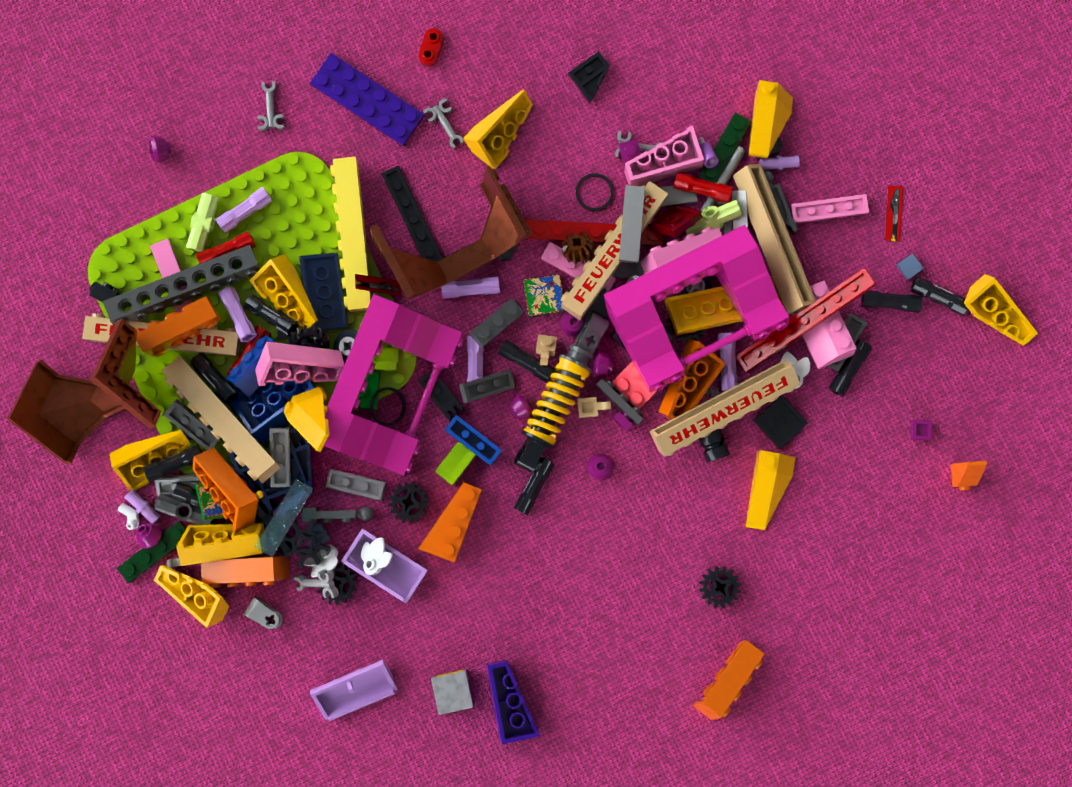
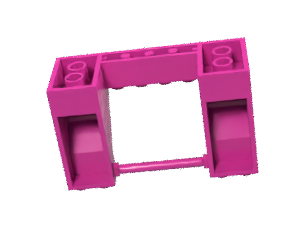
M746 225L604 294L608 317L650 393L661 391L665 388V385L671 382H679L685 376L684 369L686 365L746 335L751 336L754 341L757 339L762 340L768 337L771 332L783 330L789 324V315L777 296L759 247ZM716 274L745 325L743 329L683 359L681 357L678 358L653 302H661L667 295L679 293L684 287L690 284H697L702 278Z
M373 294L327 406L328 411L325 414V418L328 419L329 436L324 446L403 476L406 472L410 473L414 464L411 462L413 454H418L421 446L418 444L419 439H416V430L440 370L443 371L444 367L448 369L449 365L453 366L457 358V355H454L456 348H461L464 340L461 337L462 332ZM381 342L433 363L432 366L434 368L408 429L409 431H406L405 434L353 413V410L357 411L361 400L358 398L360 393H364L367 388L368 382L366 378L368 373L372 375L376 363H373L375 356H380L383 349Z

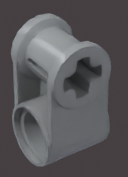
M257 597L252 599L244 612L245 616L267 629L278 628L283 622L280 612ZM275 616L274 621L276 623L270 624L271 620L269 617Z

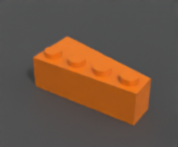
M205 296L182 307L183 312L181 313L178 311L169 313L164 318V321H153L147 324V329L141 332L139 329H136V341L142 352L150 356L159 357L165 354L166 349L171 346L175 348L181 345L184 339L199 335L200 330L206 327L209 329L217 325V321L221 318L212 301Z
M688 339L681 358L683 359L705 348V346L699 341ZM710 353L686 365L684 369L685 376L677 383H670L658 412L667 419L672 420L695 408L726 363L714 353Z
M463 482L418 549L455 563L483 489Z
M271 556L224 559L201 563L202 582L209 584L212 588L221 587V583H227V587L239 586V583L245 582V586H255L257 582H263V585H275L277 580L290 579L289 557Z

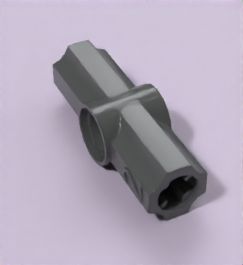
M163 494L159 495L154 510L197 525H213L215 520H203L200 507ZM184 506H187L190 511L187 517L181 514V509Z

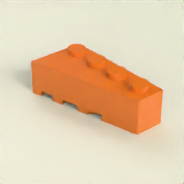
M213 447L194 456L193 471L205 489L210 488L211 498L215 504L220 503L223 509L222 515L226 520L230 519L233 523L231 528L234 533L255 524L258 497L255 492L248 488L246 482L236 474L235 469L229 466L223 455L218 453Z
M747 640L741 641L726 660L725 664H727V667H722L717 672L714 678L716 682H712L703 691L704 698L699 702L696 701L693 707L710 720L719 719L722 716L725 718L731 710L729 707L731 703L737 701L741 696L742 692L740 690L743 685L746 686L753 677L751 674L754 669L757 670L763 663L762 657L764 653Z

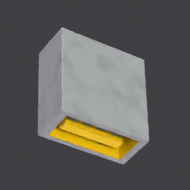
M466 669L431 677L439 715L474 707Z

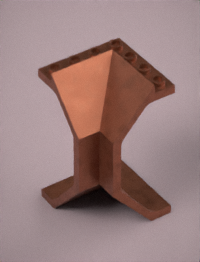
M487 166L483 182L479 184L490 203V211L481 237L476 242L440 261L434 262L389 248L377 224L370 227L373 243L381 257L386 259L407 300L448 285L495 260L533 235L505 183L499 184L498 180L500 178L495 169L491 170L490 166Z
M124 319L116 322L90 380L60 375L41 359L36 361L7 420L66 465L73 462L80 444L105 418L126 409L149 429L155 427L161 411L129 384L136 367L137 331Z

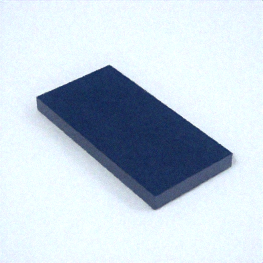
M338 253L300 256L303 287L318 319L314 324L315 328L321 326L322 331L347 329L348 323L344 306Z

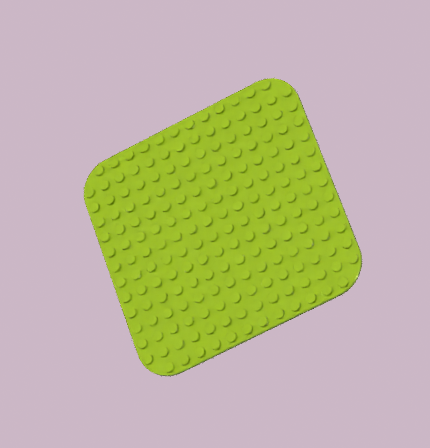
M290 152L204 192L219 198L214 215L215 219L247 200L251 194L261 187L265 189L272 199L270 204L255 211L228 233H224L215 220L214 228L208 235L204 251L226 243L236 236L249 231L256 244L252 251L260 269L270 259L285 254L295 267L302 282L300 256L338 253L340 264V259H343L342 251H339L338 240H341V235L337 233L336 221H339V215L335 214L334 209L337 196L333 195L332 184H335V179L331 176L329 168L314 155L305 152ZM202 194L104 240L95 249L89 261L88 279L90 285L95 281L100 284L106 282L125 293L162 279L150 245L165 239L170 240L181 271L198 265L199 262L196 254L200 252L188 249L186 246L191 233V219L193 214L197 212ZM367 247L370 276L382 278ZM236 265L234 269H239L242 265ZM340 267L341 279H342V278L345 277V274H344V270H341V267ZM218 272L216 276H221L224 272ZM243 278L236 284L225 285L218 291L207 292L200 298L193 299V302L206 296L212 301L221 318L217 321L218 324L215 325V327H218V330L225 331V328L235 329L232 318L219 297V292L223 288L228 286L234 287L240 298V304L254 329L258 325L272 334L270 338L276 343H288L287 339H277V328L261 317L255 316L244 308L246 299L254 294L277 311L271 301L259 295L249 281L251 278ZM200 279L198 283H203L206 279ZM343 289V293H344V297H345V296H347V294H346V289ZM168 292L162 294L161 297L164 298L168 296ZM372 292V296L375 294L394 302L390 294ZM97 300L105 318H109L104 303ZM145 300L143 305L148 304L150 300ZM171 306L161 313L150 314L142 322L149 323V320L164 321L166 315L175 312V309ZM127 307L124 312L130 311L132 307ZM346 308L348 328L326 331L330 340L329 349L334 350V341L342 331H359L366 311L350 313L348 308ZM241 342L240 354L248 342ZM381 342L383 348H395L393 346ZM136 346V367L133 378L140 393L161 411L156 423L160 435L181 430L166 418L164 414L176 399L186 407H188L187 405L190 402L187 399L182 400L176 393L178 389L175 385L172 388L164 380L166 375L162 370L181 356L208 388L215 392L203 376L199 375L191 366V359L199 353L166 350L165 354L155 357L143 353L141 348ZM399 349L398 372L377 371L381 372L380 389L384 387L401 389L414 373L417 356ZM205 354L213 363V366L229 381L227 379V372L238 357ZM338 381L313 382L316 387L323 388L327 398L325 402L323 401L325 406H328ZM384 390L380 392L379 399L394 393V391ZM230 403V405H231L233 411L235 412V414H236V416H237L239 422H240V423L244 426V428L248 431V429L246 428L245 424H244L243 421L241 420L240 416H239L238 413L236 412L235 408H234L233 405ZM197 411L195 414L201 417V414ZM288 424V425H287L286 427H284V428H290V427H292V425H291V424ZM221 438L214 448L223 455L229 466L235 469L229 452L223 446L225 441ZM269 438L263 444H260L267 453H270ZM194 439L189 440L191 442V445L188 448L195 446L199 443H197ZM199 444V446H200L202 452L207 451L204 447H202V446ZM193 464L180 469L187 475L195 474Z

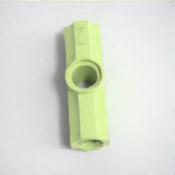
M202 193L197 212L193 214L191 219V233L186 248L197 252L204 251L208 235L214 228V215L219 202L218 197Z
M734 200L718 208L716 206L705 208L702 211L703 218L697 221L694 226L689 227L686 230L687 234L694 233L697 235L702 230L710 227L712 230L716 228L721 229L724 223L743 216L738 201Z

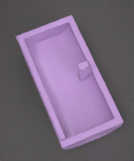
M362 528L341 562L396 598L407 603L428 570L385 543V552L393 554L390 563L382 568L378 574H366L363 569L364 561L361 558V550L365 542L371 544L377 537Z
M382 659L310 690V695L325 720L331 721L391 696L398 689L387 663Z

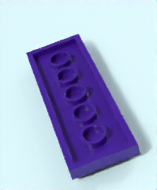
M330 53L310 82L311 86L403 147L424 118L422 112L332 53Z

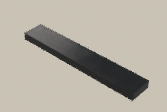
M399 166L381 173L421 258L434 262L442 260L443 257Z

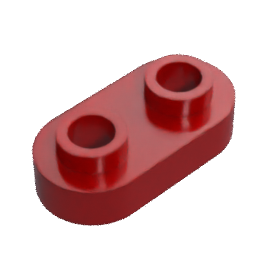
M432 28L424 35L419 51V60L424 66H433L438 60L443 44V35L440 30ZM432 35L437 36L435 40L430 39ZM431 53V56L427 58L425 54Z

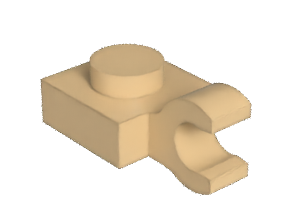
M538 334L536 354H541L540 365L547 366L549 356H555L557 337Z
M597 397L577 399L579 418L598 417V411L611 410L610 401L597 403Z

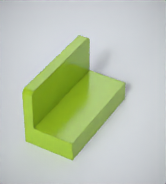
M383 348L380 356L376 355L373 363H376L374 371L398 372L399 349Z
M457 442L435 472L453 486L476 457V454L460 442Z

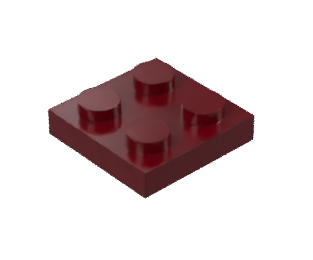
M674 205L648 225L650 231L678 237L703 217L701 211Z

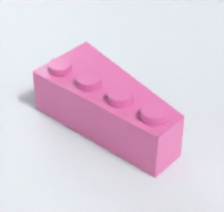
M693 125L684 132L674 135L670 140L656 145L652 150L646 151L626 162L624 172L630 186H641L649 181L655 182L676 176L677 172L686 173L702 168L704 158Z
M710 227L702 230L701 234L697 236L693 233L684 237L683 241L678 242V239L667 243L666 247L661 248L660 245L650 249V253L640 262L644 273L646 274L721 237L720 229L712 230Z
M266 342L255 371L258 386H266V383L269 382L281 385L284 384V381H295V384L303 383L306 380H313V382L338 381L344 367V361L339 350Z

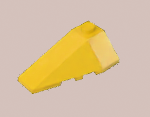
M759 80L755 93L748 156L768 158L792 113L793 97L779 83Z
M521 90L476 124L463 138L471 152L492 169H496L509 153L508 148L512 140L515 141L519 126L524 124L533 106L526 91Z
M285 254L270 259L249 280L262 298L268 299L274 304L273 307L277 310H282L287 316L297 321L300 329H304V325L310 328L312 324L314 325L318 321L299 275Z
M984 274L970 287L964 304L974 317L1022 346L1038 334L994 277Z
M316 387L293 396L284 408V414L288 422L319 452H321L329 436L328 419L325 418L328 410L327 406L323 403L327 398L322 387Z
M177 430L127 444L109 453L111 465L130 491L132 489L137 490L150 483L144 473V466L182 452L191 445V442L182 430Z
M762 450L757 451L745 527L760 530L766 529L793 477L796 457Z
M165 565L160 566L154 581L206 628L223 621L229 605L211 586Z

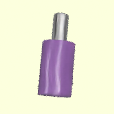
M700 137L698 143L704 158V165L707 168H713L718 164L717 156L711 144L705 142L703 137Z

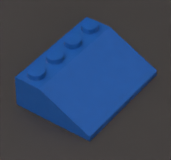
M311 380L296 384L295 381H284V384L281 385L269 382L266 383V386H259L250 397L239 391L238 398L231 402L250 434L260 444H263L270 438V428H284L290 424L284 414L286 403L290 402L293 396L316 388Z

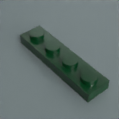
M736 112L734 113L714 148L718 164L713 168H707L704 165L698 176L699 179L717 183L749 127L750 120Z
M178 521L162 533V538L156 546L149 549L142 548L118 566L117 570L125 581L131 583L176 549L186 530L185 526L181 521Z

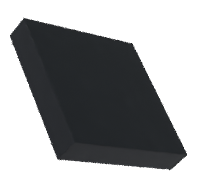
M782 395L753 421L778 449H781L808 424Z

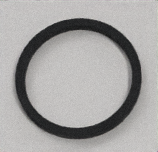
M597 173L588 174L577 184V201L583 208L589 211L603 210L613 199L614 190L612 183L604 175ZM600 177L609 184L611 196L605 205L599 208H591L582 203L578 190L585 179Z
M384 387L377 390L370 400L372 417L376 422L385 426L395 425L400 422L406 412V401L401 392L392 387ZM384 390L394 391L402 401V413L396 421L391 423L379 420L373 409L376 396Z

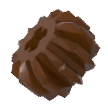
M580 232L578 235L572 233V237L566 236L565 241L562 242V255L568 263L573 261L575 265L577 262L583 264L584 260H590L594 253V244L588 234L582 235Z

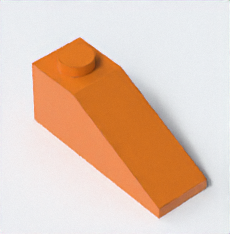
M987 461L950 464L952 486L959 487V490H971V486L978 485L987 466Z

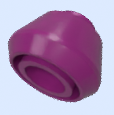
M155 136L149 140V149L153 161L160 162L168 158V154L171 153L169 142Z
M566 312L560 321L562 331L569 336H578L584 326L585 317L583 316L581 320H578Z
M603 351L596 352L592 368L594 376L607 375V371H612L613 361L610 360L611 356Z
M517 395L510 403L511 408L509 411L514 419L518 417L519 420L531 418L532 410L522 395Z
M595 454L589 459L587 469L593 478L603 480L612 474L613 462L605 454Z
M150 523L141 525L136 533L140 547L149 549L156 546L162 538V529Z

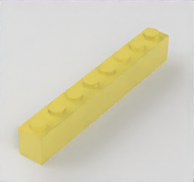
M356 157L333 159V165H330L331 176L335 177V184H332L333 195L337 196L334 209L335 214L339 215V221H336L337 233L341 235V240H338V248L343 254V259H340L341 270H344L345 277L342 278L343 289H346L347 294L344 297V306L348 308L350 313L367 311L372 299V292L355 289V274L370 276L358 160Z

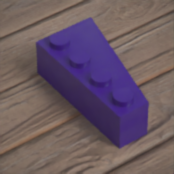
M501 660L486 663L501 744L539 737L540 734L508 662Z

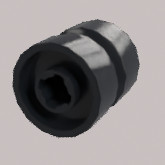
M722 429L711 432L707 437L698 439L701 447L705 448L703 454L706 462L730 455L727 444H723L725 438Z

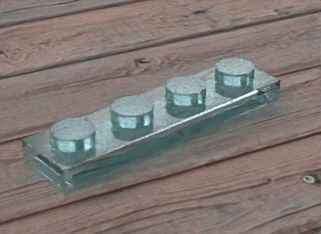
M297 479L294 480L256 543L255 548L273 557L313 488Z

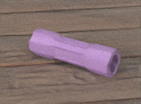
M261 187L251 194L247 200L215 220L224 233H228L255 211L270 204L272 199L265 189Z
M498 276L477 280L453 281L442 287L443 299L500 293Z
M230 286L223 288L219 292V297L232 318L240 341H252L257 334L240 304V298L235 288Z
M733 333L718 334V341ZM736 341L719 349L720 359L726 363L721 370L720 377L721 391L724 392L738 385L735 358Z
M467 336V382L483 377L484 347L481 348L471 336Z

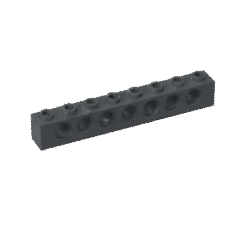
M248 245L104 300L103 303L113 326L120 319H124L129 324L135 320H143L150 314L161 313L168 307L179 306L189 299L200 298L207 292L218 291L225 285L236 284L243 278H251L260 268L251 246ZM236 265H242L241 268L234 269ZM218 272H224L221 276H216ZM200 279H206L203 283H198ZM182 286H187L185 290H179ZM167 292L169 293L168 296L164 298L161 297L162 294ZM145 300H150L148 304L143 305ZM127 307H132L130 311L124 312Z

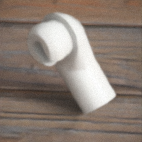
M122 503L118 511L127 516L126 527L129 530L138 528L140 524L138 513L132 507Z

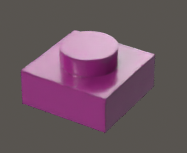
M637 139L618 144L623 163L641 155Z
M618 412L613 417L625 431L632 426L630 423L632 419L625 412L622 414Z
M911 420V440H932V421Z

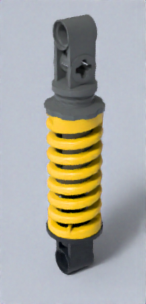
M590 312L574 345H570L568 354H560V362L555 366L558 373L550 375L553 382L546 383V388L549 391H543L541 397L544 400H539L536 403L540 410L534 409L532 411V415L536 419H528L527 424L530 427L527 426L520 432L526 439L515 457V465L532 473L536 469L545 447L554 448L556 435L550 433L551 431L555 433L561 432V428L555 425L556 422L560 424H565L566 422L563 417L559 416L560 413L566 415L571 413L567 406L575 405V401L571 398L572 396L578 397L580 395V392L576 390L577 386L584 387V383L580 380L585 381L592 373L588 365L594 359L593 353L609 325V321ZM586 337H588V340L590 341L589 344H587V341L585 340Z

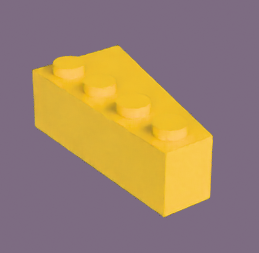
M263 523L253 524L237 533H234L231 528L233 524L188 525L176 546L181 566L262 554L267 545Z

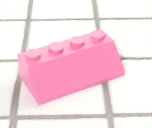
M825 281L810 286L815 301L829 292ZM839 311L802 335L818 369L853 356L857 349Z

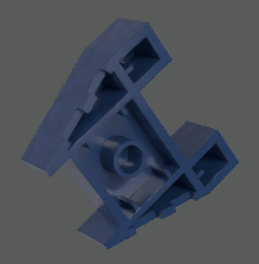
M293 426L290 427L291 487H271L270 478L263 484L259 479L254 481L247 473L250 469L246 465L242 467L235 460L237 455L234 451L231 454L229 453L235 470L244 478L249 487L255 493L257 491L264 493L261 501L269 510H273L275 506L272 498L306 486L309 496L313 494L312 447Z

